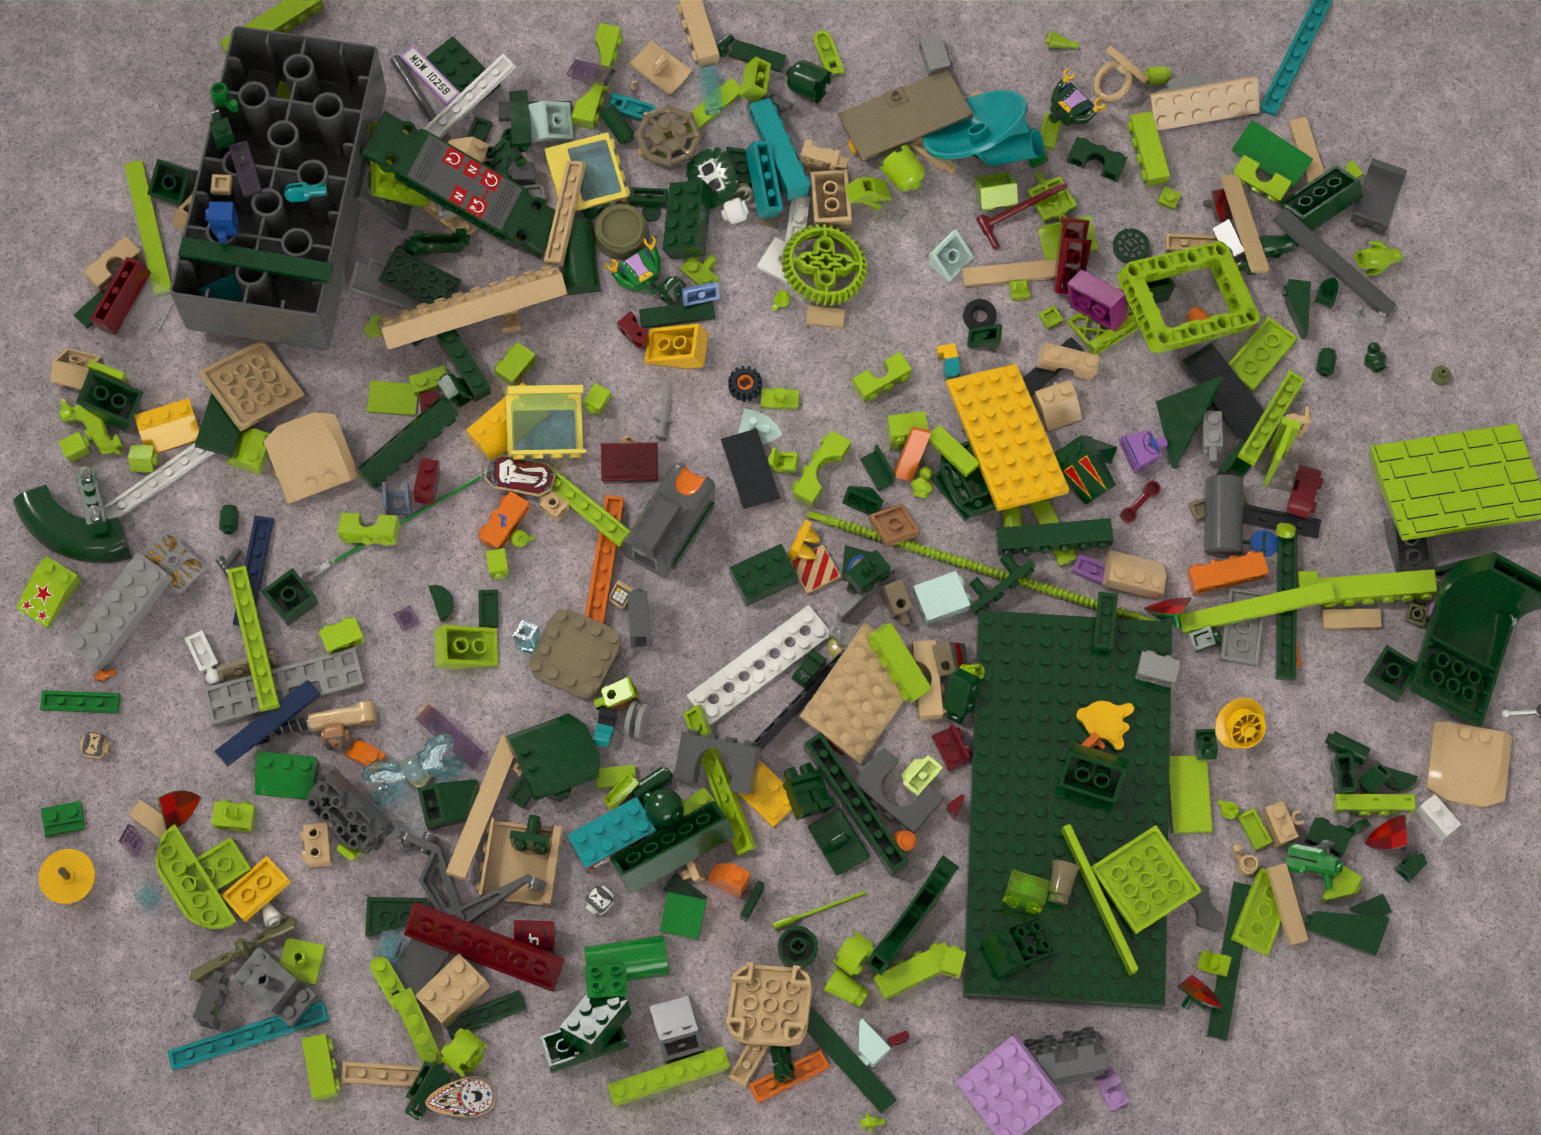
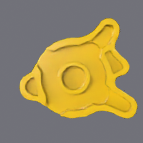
M1097 701L1086 708L1079 709L1076 718L1085 726L1089 735L1095 731L1100 736V740L1108 741L1114 749L1121 750L1124 747L1122 735L1129 730V724L1123 722V718L1131 715L1134 707L1131 703L1115 705L1107 701Z

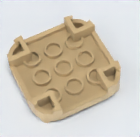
M746 962V965L739 968L736 973L734 972L731 978L732 988L728 1016L726 1017V1025L731 1037L738 1042L746 1044L784 1047L801 1044L808 1029L813 992L809 975L797 965H793V967L755 965L754 962Z

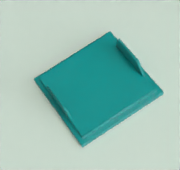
M234 273L199 289L202 297H205L206 290L209 288L216 299L243 303L244 296Z

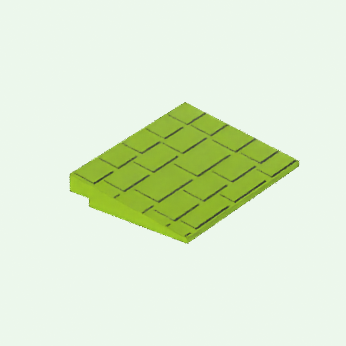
M1517 423L1370 446L1369 457L1374 467L1375 479L1402 541L1541 519V484Z

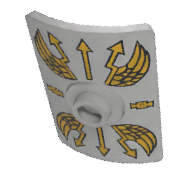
M169 531L160 535L142 553L143 556L174 578L169 585L179 594L183 593L197 577L207 570V567Z

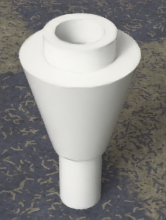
M270 902L262 908L266 927L274 928L281 923L283 919L282 914Z

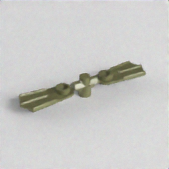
M291 916L286 917L278 926L270 927L257 935L253 942H246L244 938L236 940L234 942L236 948L233 953H225L191 970L190 980L199 982L214 971H217L219 967L229 965L233 957L238 958L242 956L243 958H248L251 955L250 951L256 948L255 944H259V946L265 945L270 939L294 929L297 919Z

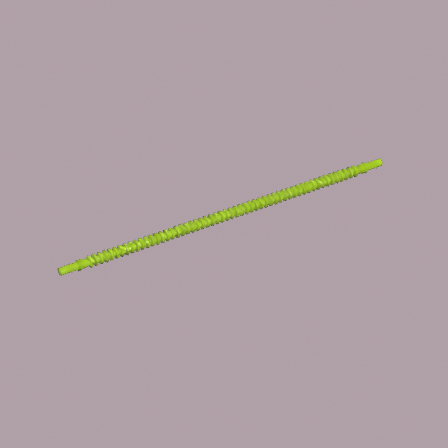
M810 510L808 512V518L823 522L826 526H836V529L840 527L842 531L846 529V532L852 531V534L856 532L858 536L862 534V537L868 536V539L872 537L873 541L875 539H878V542L882 541L876 530L873 531V528L867 529V526L864 528L862 524L857 526V523L852 524L851 521L848 523L846 519L842 521L841 518L836 519L830 514L826 516ZM909 539L894 545V547L899 546V549L903 547L905 551L907 549L910 552L915 551V554L919 552L921 556L923 554L926 557L931 556V559L935 557L937 561L941 559V562L947 561V564L951 562L953 566L957 564V567L963 566V569L967 567L969 571L973 569V572L979 571V574L983 572L984 576L989 574V577L995 576V579L998 577L1000 581L1009 576V572L1006 573L1004 569L1000 571V568L994 569V566L990 568L988 564L984 566V563L978 564V561L975 563L973 559L968 561V558L962 559V556L959 558L957 554L953 556L952 553L941 552V549L937 551L936 548L931 549V546L927 548L925 544L921 546L920 543L915 544V541L911 543ZM1023 577L1019 580L1021 587L1026 586V589L1030 587L1032 591L1036 589L1037 592L1042 591V594L1048 593V596L1052 594L1053 597L1058 596V599L1064 598V601L1068 599L1069 602L1074 601V604L1080 603V606L1084 604L1085 607L1090 606V609H1097V601L1095 598L1093 600L1090 599V596L1086 598L1085 595L1074 594V591L1070 593L1068 589L1064 591L1063 588L1058 589V586L1054 588L1052 584L1048 586L1047 583L1042 584V581L1038 583L1036 579L1032 581L1031 578L1026 579ZM1122 606L1117 608L1116 611L1117 617L1122 616V619L1157 621L1156 619L1140 615L1137 611H1128L1127 608L1124 610Z

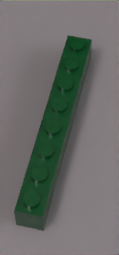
M822 733L804 743V750L817 769L820 770L823 778L889 875L892 877L908 867V859Z

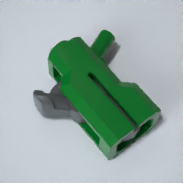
M1323 840L1316 847L1290 843L1287 854L1290 856L1286 859L1288 871L1306 874L1309 871L1318 872L1319 876H1322L1324 879L1326 890L1333 889L1331 875L1338 877L1342 873L1343 862H1341L1340 858L1330 856L1329 847L1335 845V842L1330 840Z

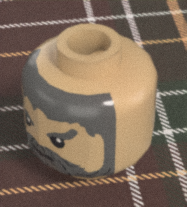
M89 732L81 738L80 751L83 752L85 757L102 759L105 753L108 754L110 751L111 743L108 742L107 736L104 734Z

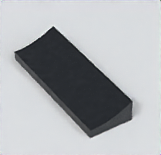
M1211 342L1196 353L1181 360V367L1195 385L1220 376L1223 377L1224 381L1218 387L1211 406L1215 411H1222L1224 423L1238 441L1245 444L1264 410Z

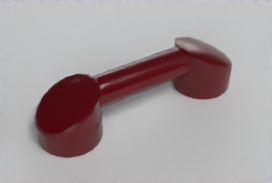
M1150 481L1145 484L1140 497L1130 507H1126L1120 512L1122 521L1125 523L1133 522L1137 517L1136 511L1149 497H1154L1160 493L1161 486L1157 481Z

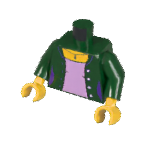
M1066 68L1063 80L1060 79L1053 89L1050 100L1052 103L1050 111L1052 113L1049 114V119L1052 123H1057L1061 120L1065 126L1087 124L1097 115L1098 110L1104 111L1106 109V103L1098 106L1102 102V98H1097L1093 104L1071 82L1068 84V80L1074 79L1075 72H1073L1072 76L1068 77L1066 74L1069 68Z

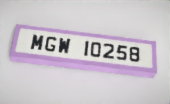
M414 45L400 55L402 61L446 106L460 94Z

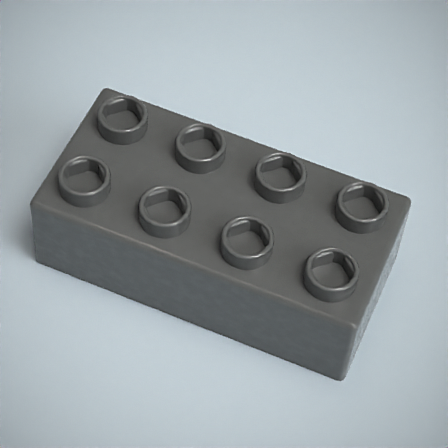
M235 26L231 33L220 82L227 86L230 101L232 99L237 101L238 111L234 113L226 106L222 108L214 106L213 111L219 110L221 119L228 118L235 145L217 150L209 125L183 237L219 243L217 236H214L212 229H209V221H206V209H209V202H233L239 218L238 236H227V243L221 244L333 263L334 267L330 283H323L178 256L170 286V294L182 322L188 330L327 350L331 344L362 204L355 199L362 164L370 165L371 163L370 160L361 156V153L370 138V122H378L381 117L386 95V84L378 49L372 45ZM280 81L287 83L291 95L290 100L275 98ZM212 174L232 175L231 195L211 194ZM306 182L308 185L325 183L327 196L310 197L308 201L290 202L284 196V189L292 183ZM234 273L244 296L243 303L216 299L211 289L207 288L205 297H202L199 289Z

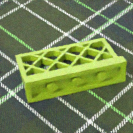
M1128 305V318L1115 332L1111 329H1100V323L1098 324V329L1087 328L1088 321H1096L1080 312L1067 320V324L1089 348L1090 354L1098 355L1140 328L1133 311L1130 310V305ZM1084 320L1086 321L1085 327H1077L1074 322ZM1086 332L1096 333L1097 336L1089 341L1086 338Z
M1283 416L1268 449L1274 452L1263 486L1268 487L1282 455H1287L1300 429L1301 422Z

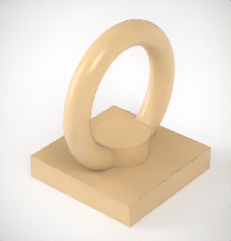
M1110 45L1106 52L1117 61L1104 65L1098 71L1094 79L1093 88L1096 96L1102 98V101L1113 102L1122 98L1128 92L1132 84L1133 75L1144 84L1149 78ZM1116 68L1125 75L1124 85L1114 94H1105L1101 90L1102 78L1108 71Z

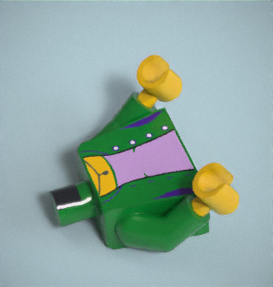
M650 236L652 239L651 244H647L646 238L643 239L644 245L649 247L648 250L644 248L620 264L615 259H610L613 263L612 268H610L608 263H605L604 267L612 271L611 274L619 286L629 290L634 289L637 293L645 288L649 295H652L658 291V287L654 282L659 279L658 274L661 271V261L657 248L654 247L656 240L653 236Z

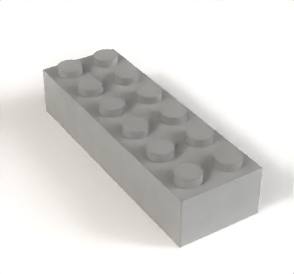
M137 552L66 646L94 667L104 670L174 578Z

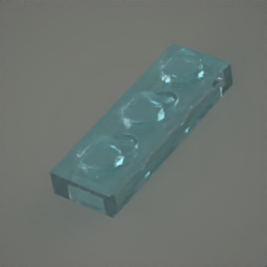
M716 65L698 69L706 115L724 112Z

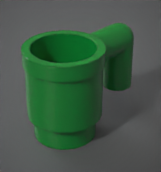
M222 82L214 83L210 89L213 105L219 108L226 106L232 112H237L238 103L235 99L230 101L227 86Z

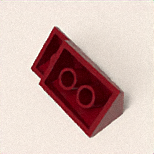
M1061 215L1053 291L1057 294H1069L1067 283L1081 269L1086 272L1092 240L1087 239L1089 220Z

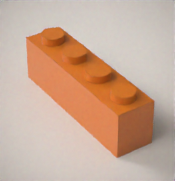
M1251 551L1246 553L1245 556L1238 557V555H1233L1223 561L1216 559L1206 565H1192L1187 572V577L1192 594L1196 595L1265 579L1269 574L1263 551L1258 553Z

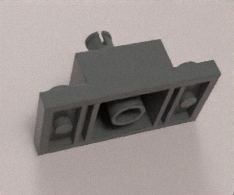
M260 946L256 948L233 977L242 985L243 989L270 1012L279 1016L290 1027L295 1026L319 996Z

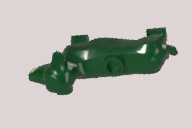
M466 228L455 229V233L424 234V231H414V236H411L409 240L404 239L402 245L393 247L390 250V254H392L394 248L400 249L412 256L457 253L469 245L470 235L467 234Z
M1288 234L1263 235L1259 237L1265 257L1271 256L1273 259L1281 257L1284 253L1294 251L1300 246ZM1244 253L1245 261L1236 264L1238 270L1245 271L1247 275H1255L1256 273L1251 272Z

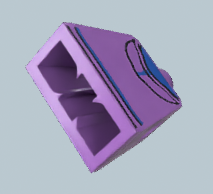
M1151 431L1124 435L1119 442L1134 474L1158 461L1161 456L1160 449L1168 446L1164 436L1155 439Z

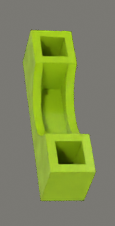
M834 431L823 437L820 443L822 445L819 451L817 449L814 451L811 457L812 462L809 466L805 465L801 472L803 476L799 481L796 480L791 488L793 490L792 497L811 508L822 493V486L816 477L818 470L829 462L841 463L851 448V441Z

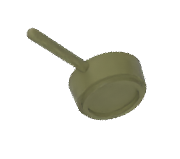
M586 164L584 173L597 197L605 196L591 168ZM602 204L604 210L596 220L594 231L595 243L599 250L610 258L626 260L644 249L646 245H644L643 239L646 238L648 243L649 228L642 213L637 208L628 204Z

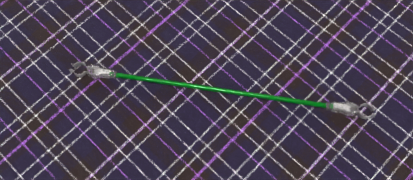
M486 469L479 476L434 501V505L429 504L401 520L400 524H404L479 479H483ZM361 543L334 560L318 564L312 568V571H304L300 578L302 579L303 575L307 572H314L313 578L310 581L303 580L305 583H310L313 581L314 576L320 577L332 568L336 562L366 545Z

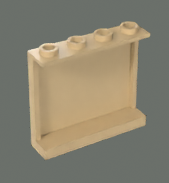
M491 817V822L486 827L488 841L484 842L482 854H485L484 862L481 861L479 873H482L481 881L477 882L476 892L481 897L529 874L547 882L545 889H540L539 892L528 888L529 884H526L503 900V902L551 908L563 833L562 826L554 825V828H540L539 835L550 836L551 848L550 853L539 855L534 853L533 850L526 849V852L517 851L511 845L509 838L511 830L525 832L527 825L495 821Z

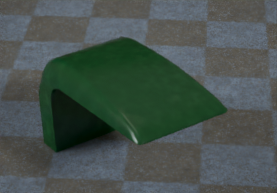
M1496 552L1466 559L1455 566L1446 576L1438 592L1417 658L1411 682V692L1467 722L1481 727L1514 626L1522 616L1541 608V577Z

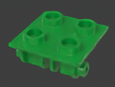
M625 964L585 966L587 998L628 996Z

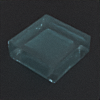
M151 883L134 895L146 911L163 899Z

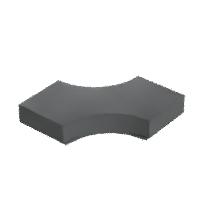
M1198 884L1202 892L1187 902L1193 906L1197 913V926L1216 933L1222 913L1211 904L1209 899L1210 888Z

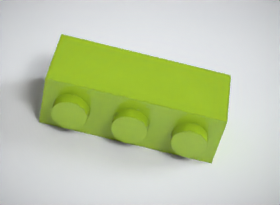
M326 1033L302 1038L312 1099L317 1101L339 1096L338 1090H341L339 1078H335L334 1070H337L336 1059L331 1056V1050H334L332 1038L328 1039Z

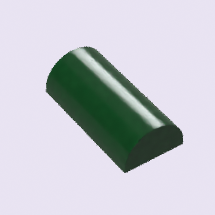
M576 217L573 220L563 266L561 265V272L567 294L564 296L601 292L593 222L587 218Z
M622 1026L596 1058L565 1042L561 1030L539 1036L551 1073L628 1048Z

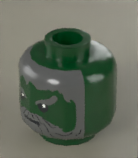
M669 276L658 287L660 299L665 303H677L681 299L682 289L686 287V284L678 276Z

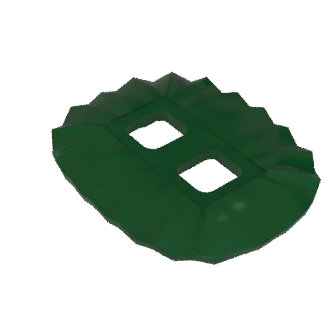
M709 147L695 155V158L687 164L686 175L688 181L703 179L709 185L711 182L719 179L721 187L712 192L710 208L724 205L725 202L735 196L738 189V178L730 158L719 147ZM712 164L714 172L705 176L703 168Z

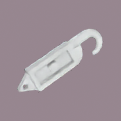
M808 195L791 200L785 238L786 243L798 230L801 232L803 227L806 228L810 203ZM805 241L803 245L798 246L795 252L804 250L807 242Z

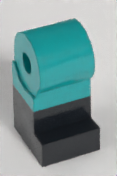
M600 707L593 739L595 745L609 748L618 718L617 711Z

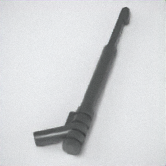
M236 547L227 560L224 556H219L215 560L228 580L227 570L235 568L233 564L242 552ZM257 610L262 629L266 633H270L269 626Z

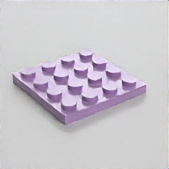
M1017 1034L1011 1036L956 1081L995 1135H1023L1065 1101L1064 1097Z

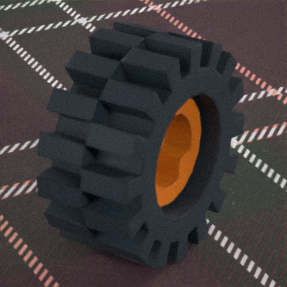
M741 366V369L735 368V372L732 371L731 376L728 378L729 392L738 401L742 399V402H746L747 399L749 401H752V398L756 399L757 395L761 393L762 388L760 373H757L755 368L751 370V366H748L747 369L745 366ZM744 380L749 381L750 385L742 387L740 383H743Z

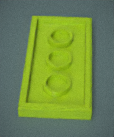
M1268 316L1228 364L1246 388L1254 392L1294 345L1298 337Z
M1196 755L1170 756L1169 795L1172 834L1212 833L1207 760H1197Z
M1259 867L1231 940L1264 956H1268L1281 919L1267 870Z

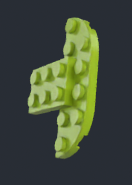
M174 824L161 837L155 855L156 869L163 883L182 913L195 925L212 930L224 929L235 925L237 921L218 892L243 877L251 870V867L231 836L196 858Z

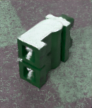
M810 762L799 767L802 775H798L795 767L788 768L783 772L786 782L782 786L786 790L796 820L825 813L836 805L834 799L830 798L827 793L820 770L815 771Z

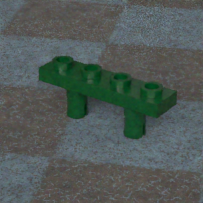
M1008 553L1004 555L999 561L1009 572L1008 577L991 590H988L978 577L969 583L979 596L978 600L970 606L972 611L977 614L979 610H987L989 608L988 604L993 600L997 602L1003 598L1004 592L1007 589L1013 590L1020 584L1019 580L1021 578H1028L1035 572V563L1029 559L1022 566H1018Z

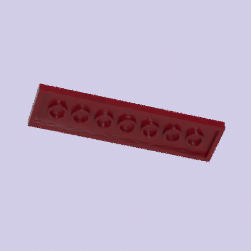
M414 902L404 932L405 936L455 955L460 954L465 959L554 992L565 961L562 957L418 902Z

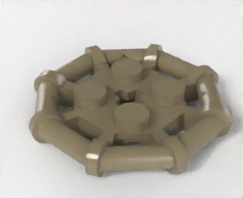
M670 104L650 112L645 111L638 130L634 133V138L637 140L644 155L643 158L666 166L667 169H671L672 166L688 160L692 161L695 158L694 154L700 140L703 139V134L700 132L693 117L694 114L673 107ZM666 113V118H660L659 121H655V117ZM671 114H674L683 119L680 122L678 120L670 118ZM648 123L653 126L650 134L644 133ZM687 123L689 124L693 133H687L685 127ZM670 133L674 138L666 140L664 135ZM645 140H650L653 148L649 149ZM687 140L692 141L689 150L685 148ZM658 152L663 155H666L667 157L663 158L658 155H655V153ZM681 152L683 154L671 159L673 153Z

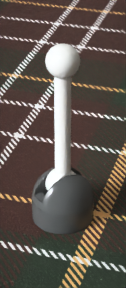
M1541 704L1537 706L1536 710H1504L1502 715L1509 717L1510 715L1537 714L1541 718Z

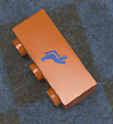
M512 491L501 498L499 508L490 514V521L486 526L483 525L478 533L480 543L492 550L501 549L506 545L512 532L516 530L530 510V503Z

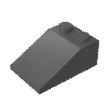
M1393 518L1384 519L1386 540L1395 572L1433 570L1434 562L1430 536L1402 541Z

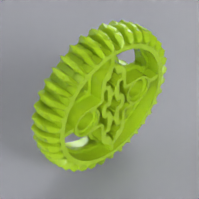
M818 223L814 228L811 225L807 229L803 227L801 232L798 230L795 235L791 236L783 249L781 256L784 279H788L787 285H792L791 291L797 290L796 296L802 294L803 300L809 298V303L814 300L816 301V306L820 302H822L823 306L827 302L830 306L834 305L835 302L839 305L841 301L845 303L848 298H853L866 280L868 264H866L867 258L864 257L865 251H860L862 247L861 245H856L857 239L852 240V234L847 236L846 230L840 232L839 227L836 230L833 229L832 225L826 228L825 223L822 227ZM819 238L813 244V252H803L797 258H793L796 248L801 243ZM834 241L843 246L852 258L846 254L835 253ZM795 270L801 275L813 276L815 289L804 283ZM851 272H855L854 279L848 287L839 291L829 292L835 287L836 278H845Z

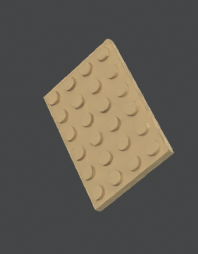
M867 623L863 624L799 716L817 732L822 733L827 740L857 764H861L904 701L898 693L899 689L896 684L892 683L889 679L888 671L879 663L878 655L868 645L866 636L872 633L874 629Z

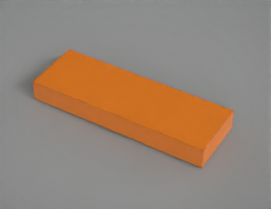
M912 426L894 470L896 478L912 481L931 435L930 430Z

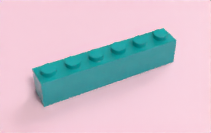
M770 98L749 104V116L760 141H770L777 178L787 201L808 195L809 187L811 186L808 176H805L804 166L797 159L796 148L791 145V138L789 133H786L784 130L785 126L782 118L779 119L777 106L772 104Z

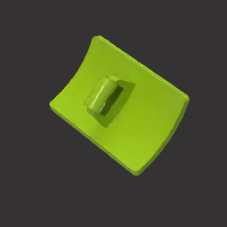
M1091 215L1078 217L1079 219L1090 221L1087 239L1092 240L1090 252L1099 250ZM1061 222L1038 227L1045 260L1057 258Z

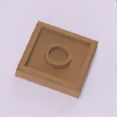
M903 504L869 515L870 523L886 547L920 536L919 528Z

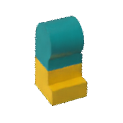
M956 344L937 346V359L942 358L944 363V378L949 380L959 377L960 363Z

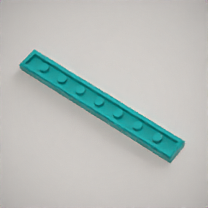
M1333 0L1312 1L1260 105V111L1274 117L1276 116Z
M321 1001L312 1004L294 1027H290L279 1016H274L168 1050L167 1053L171 1068L175 1071L330 1020L325 1003Z

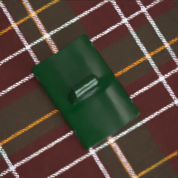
M841 808L808 825L810 833L835 875L838 876L854 868L870 857Z

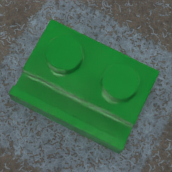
M81 801L41 808L45 837L85 830Z

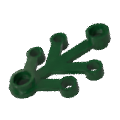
M508 128L503 132L502 139L494 147H488L486 156L489 159H494L491 162L485 161L483 164L494 169L501 162L500 174L511 179L507 175L510 158L518 167H523L527 161L523 155H518L512 150L511 128ZM504 147V149L497 155V152ZM517 147L520 152H526L529 147Z

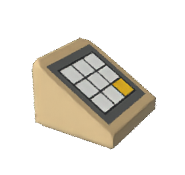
M618 580L608 600L619 608L624 609L628 605V592H632L634 589Z

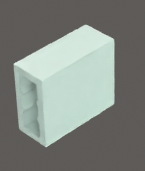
M956 571L913 586L912 593L926 626L969 611L972 600L969 593L964 591L963 587H965L962 576H958Z

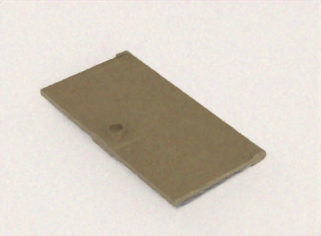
M946 69L838 113V116L863 162L971 118L973 113L949 70Z

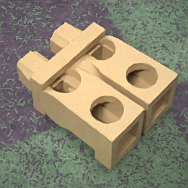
M806 139L800 161L804 166V171L810 173L814 171L848 169L849 158L840 156L841 150L835 149L834 152L830 148L822 149L813 146L812 140Z

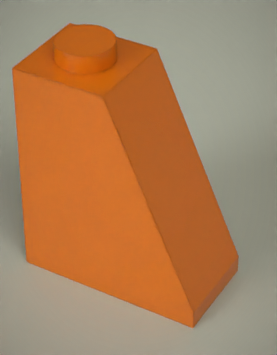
M734 863L715 864L706 882L741 900L750 884V872Z

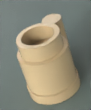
M1235 844L1231 849V853L1238 861L1237 872L1243 877L1253 876L1258 868L1256 857L1253 855L1243 856L1240 852L1241 846Z

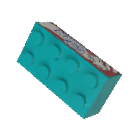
M635 797L567 834V837L586 873H589L611 861L609 857L650 836L656 830L647 819L645 810L638 798Z

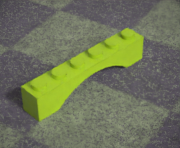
M599 23L595 43L601 58L600 73L593 87L576 101L572 114V125L594 129L595 124L599 123L600 116L598 112L600 108L604 107V92L609 90L610 82H608V79L614 73V66L612 65L618 59L619 50L617 48L618 45H622L624 35L621 34V27Z

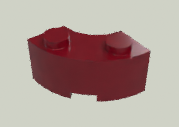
M1299 464L1287 504V513L1308 519L1310 512H1315L1317 502H1314L1317 489H1321L1324 478H1320V470Z

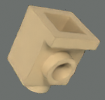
M553 491L542 495L539 499L540 509L556 522L570 509L569 503ZM552 501L556 502L555 505H550Z

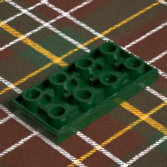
M394 248L378 279L379 282L422 303H427V305L434 303V300L439 298H451L457 292L462 282L461 279L397 248Z
M211 392L195 447L232 457L240 430Z

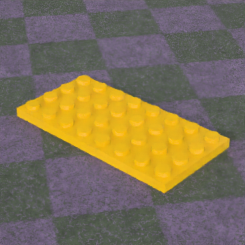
M1017 364L946 380V387L975 458L980 462L979 468L997 511L1069 493V487Z

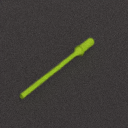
M866 891L801 915H790V917L773 922V928L778 930L795 924L801 918L866 895Z

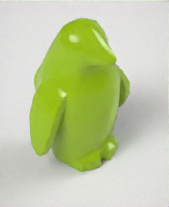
M1369 241V244L1373 246L1354 253V259L1359 268L1371 269L1365 273L1368 276L1380 274L1392 263L1403 260L1400 249L1391 248L1381 241Z

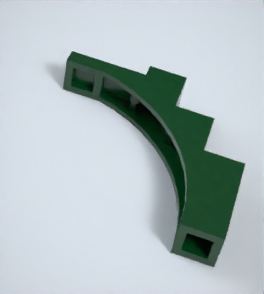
M944 855L939 859L916 896L887 935L873 950L865 965L882 976L903 951L909 939L919 929L926 916L939 902L946 887L958 870V865Z

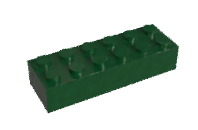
M711 801L684 816L676 825L662 828L609 858L618 877L630 894L641 890L646 885L659 880L666 874L674 872L684 864L692 862L704 853L710 852L715 847L728 842L735 835L727 817L716 803Z

